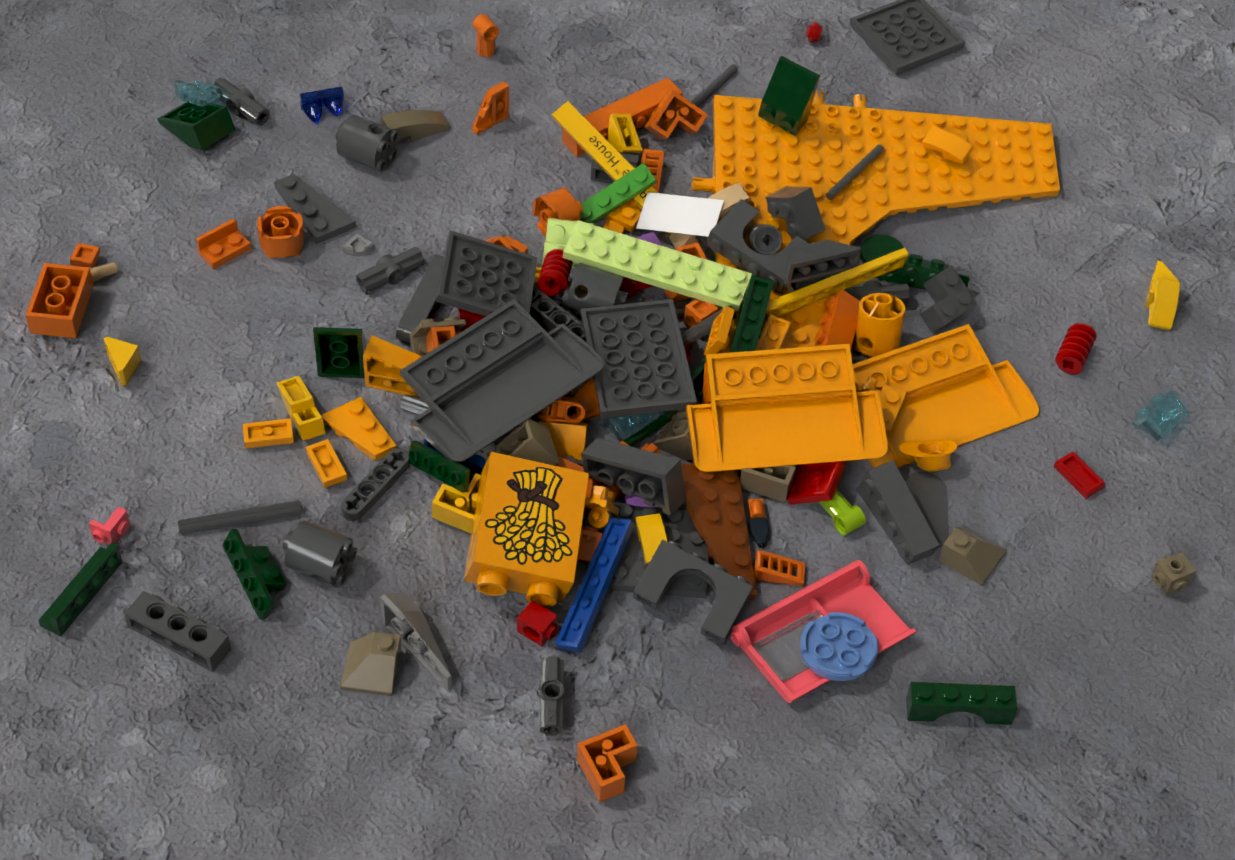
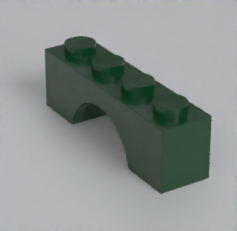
M910 682L906 697L908 721L934 722L940 716L948 713L968 712L980 716L986 724L1012 725L1017 711L1015 686Z

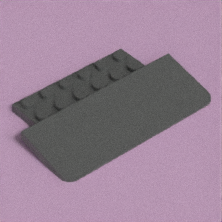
M513 299L400 370V376L430 407L411 420V427L447 459L459 463L472 457L601 372L604 367V361L589 344L564 324L547 333Z

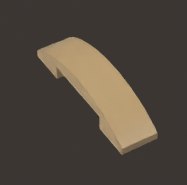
M740 183L726 187L708 198L724 200L719 218L731 210L741 199L746 203L751 200ZM671 233L669 237L675 248L698 242L696 239L697 235Z

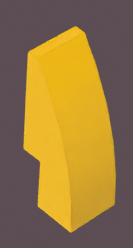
M300 376L276 382L285 407L302 441L326 434L323 419L315 407L312 395Z

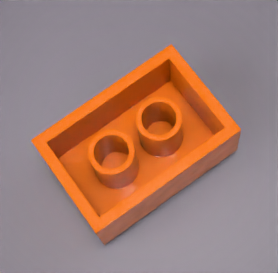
M51 263L43 264L25 315L30 334L77 338L94 287L89 267Z

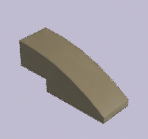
M407 110L381 116V125L399 132L397 140L408 137L410 142L450 129V125L442 113L431 110Z

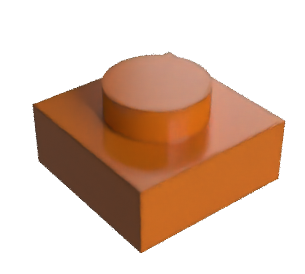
M77 243L70 257L71 265L94 268L101 254L100 247Z

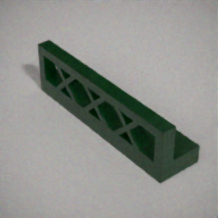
M751 275L730 353L756 350L774 281Z
M112 542L107 549L99 547L38 620L41 627L59 636L64 634L123 563L119 545Z

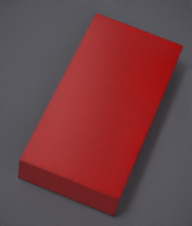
M1074 452L1067 454L1054 464V468L1085 499L1104 489L1106 483Z

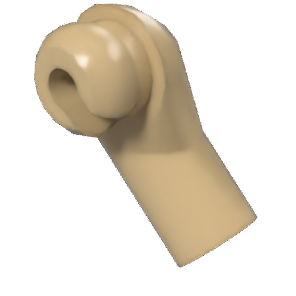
M115 263L94 268L89 267L93 283L106 276L116 274L118 271Z

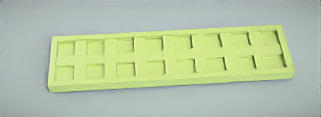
M579 220L563 251V258L724 308L731 306L737 312H739L752 273Z

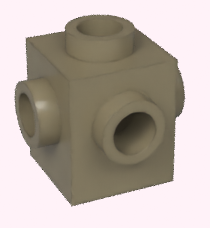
M1181 552L1169 558L1165 556L1158 560L1152 578L1156 586L1161 588L1165 595L1172 592L1178 593L1191 585L1196 569Z

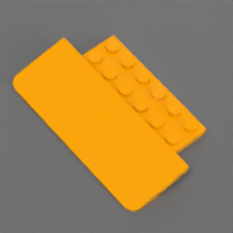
M969 324L852 364L856 392H861L863 384L867 383L869 377L877 379L875 386L877 390L881 391L883 385L886 384L906 393L891 431L887 436L888 450L886 454L878 459H868L873 468L893 460L897 468L916 462L914 456L906 455L899 450L900 444L904 442L951 440L960 446L1034 419L1039 413V406L1031 391L1010 362L1005 360L992 365Z
M850 344L706 354L711 403L686 406L693 461L699 471L718 472L748 468L878 459L886 454L888 443L878 390L856 392Z

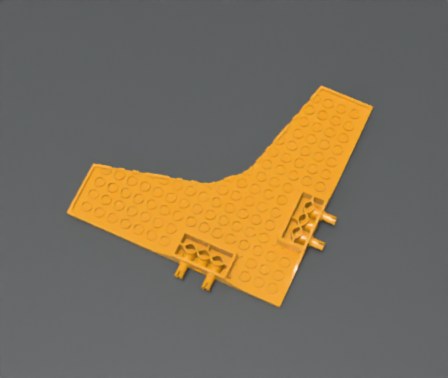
M818 90L815 92L808 120L796 136L758 116L762 99L714 95L712 178L693 177L691 184L692 191L711 192L713 195L726 187L740 183L751 198L748 204L760 211L756 225L768 224L777 228L781 233L782 244L774 254L781 252L793 239H791L787 232L785 219L772 218L767 209L765 197L786 186L811 187L825 230L806 239V242L810 244L830 240L847 245H852L858 237L868 233L882 219L885 220L891 215H897L898 212L916 213L919 209L927 208L928 211H932L944 206L948 209L982 205L986 201L999 203L1002 199L1011 198L1012 201H1016L1027 196L1031 198L1057 196L1060 191L1052 124L867 108V98L864 94H862V101H860V94L853 97L854 107L827 105L824 103V92L820 91V97H818ZM932 126L948 131L973 146V150L963 164L944 159L942 152L923 147L922 140ZM877 145H882L884 151L835 198L832 200L826 198L825 194ZM725 213L722 217H720V218L718 219L717 223H718L727 213ZM748 233L743 239H744L746 245H747L750 249H752L751 246L749 245V241H748L749 233ZM715 252L716 263L745 271L731 263L718 252ZM786 288L780 294L772 289L769 301L790 292ZM826 298L779 316L792 322L781 349L815 346L816 341L814 339L820 328L819 320L824 313ZM742 304L739 309V312L735 311L736 317L733 319L735 321L733 325L735 329L737 326ZM717 305L718 311L724 308ZM764 322V323L762 324V328H761V332H760L759 338H760V336H761V334H762V331H763V329H764V326H765L766 322Z

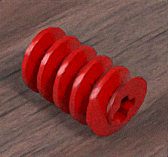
M554 249L545 256L538 279V287L546 295H557L568 284L573 261L563 258L564 250Z
M1077 323L1069 327L1055 357L1057 366L1063 372L1076 375L1082 371L1091 352V347H1093L1094 341L1097 338L1096 331L1091 326Z

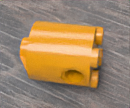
M886 293L869 294L860 300L854 349L857 352L875 357L900 348L905 317V305L902 300Z

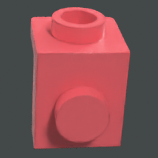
M117 507L105 524L91 520L89 527L93 539L99 543L110 545L113 542L116 544L119 538L128 532L130 527L127 510Z

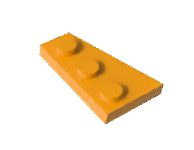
M362 397L321 415L324 426H330L341 438L344 436L353 442L354 447L375 461L385 457L392 449H396V444Z

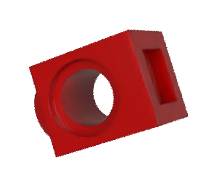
M533 600L517 617V632L540 646H543L548 639L552 640L557 634V615Z

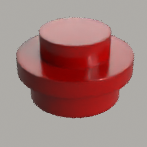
M818 22L808 25L806 30L808 42L819 41L822 26L818 25Z

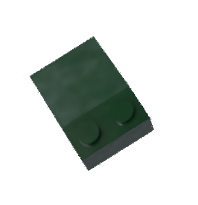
M781 56L761 101L758 116L796 136L808 120L820 75Z
M192 99L157 118L161 125L189 147L200 150L209 149L214 142L226 139L231 132L236 130L227 106Z
M313 328L318 377L365 378L363 355L367 343L362 329Z

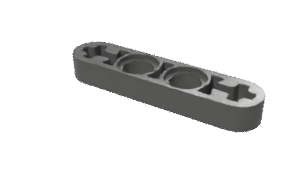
M402 448L392 449L348 494L341 504L342 515L346 520L356 521L362 518L408 469L409 454L406 450ZM380 473H388L390 477L385 480H380L377 478V475ZM365 489H373L375 491L370 496L362 494V491Z

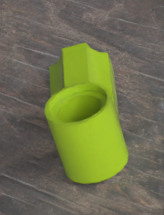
M837 488L832 500L819 502L833 518L835 528L843 536L866 524V517L861 508L856 505L852 506Z

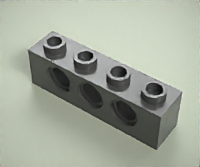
M143 591L125 612L128 628L211 672L216 669L231 650L229 636L224 630L211 627L200 617L190 616L179 606H171L158 595H150Z

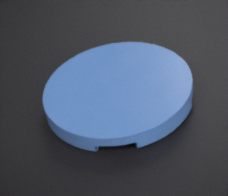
M832 612L828 613L827 616L810 621L805 626L800 639V653L805 664L815 674L829 680L848 681L863 676L872 668L877 658L878 640L862 619L848 613Z

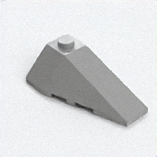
M406 594L382 595L380 597L382 625L390 634L401 635V645L447 692L452 690L451 674L419 603L415 600L412 601Z

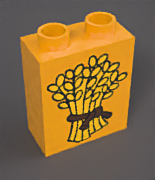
M491 452L481 472L464 581L477 584L476 589L479 592L490 596H501L506 594L508 590L527 594L526 600L528 602L533 600L541 606H553L557 601L562 602L574 583L589 473Z

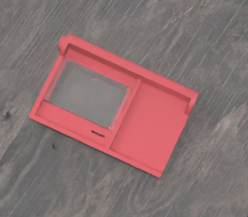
M855 560L732 626L730 636L733 643L737 647H741L787 703H792L831 681L811 671L801 657V634L810 621L827 616L828 613L832 612L848 613L866 622L865 625L870 628L874 636L877 637V655L914 635L916 630L914 628L910 629L869 584L870 574L867 567L862 561Z

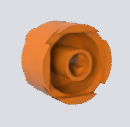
M566 187L544 194L533 202L534 217L538 215L540 222L537 223V226L545 237L548 218L580 221V213L583 211L581 203L578 200L575 201Z
M275 206L267 209L266 214L262 217L261 215L257 220L259 244L265 252V256L268 258H285L298 256L301 253L305 243L301 214L293 212L292 208L287 206Z

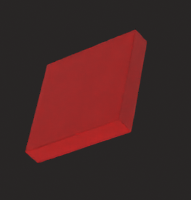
M845 461L800 465L787 497L790 505L832 500L846 466Z

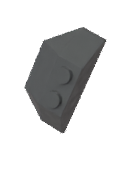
M830 240L792 247L784 284L791 293L857 267L861 249Z

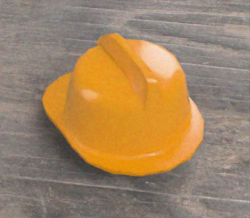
M951 440L908 441L900 444L899 450L906 455L914 456L917 465L921 469L934 472L950 468L951 453L957 450L958 445Z

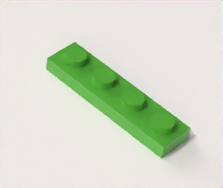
M642 163L581 203L583 211L580 213V221L595 224L656 184V179L647 166Z

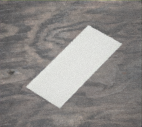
M648 192L636 228L709 237L710 231L717 224L724 200Z

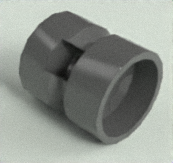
M762 223L751 229L748 241L751 248L756 252L770 255L774 254L781 247L782 236L780 231L774 226Z

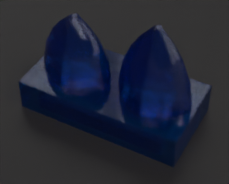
M342 87L300 93L301 110H304L307 117L315 124L321 118L323 106L335 116H338L342 110L344 101Z

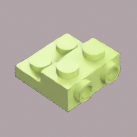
M548 218L542 265L549 251L565 249L577 221ZM573 261L572 267L574 268V265H575V264H578V265H579V263Z

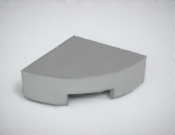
M356 234L343 246V252L349 255H364L375 249L373 242L359 234Z

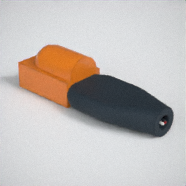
M763 498L748 499L750 533L757 546L764 548L767 546L770 529L768 520L765 518Z

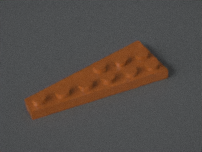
M681 463L687 503L686 509L700 538L704 539L708 546L707 552L710 558H714L716 564L724 567L728 574L747 579L750 582L749 585L753 586L748 600H754L757 592L738 470L702 472L695 465Z

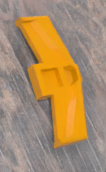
M631 199L606 216L603 228L623 234L624 230L632 233L637 227L642 209Z

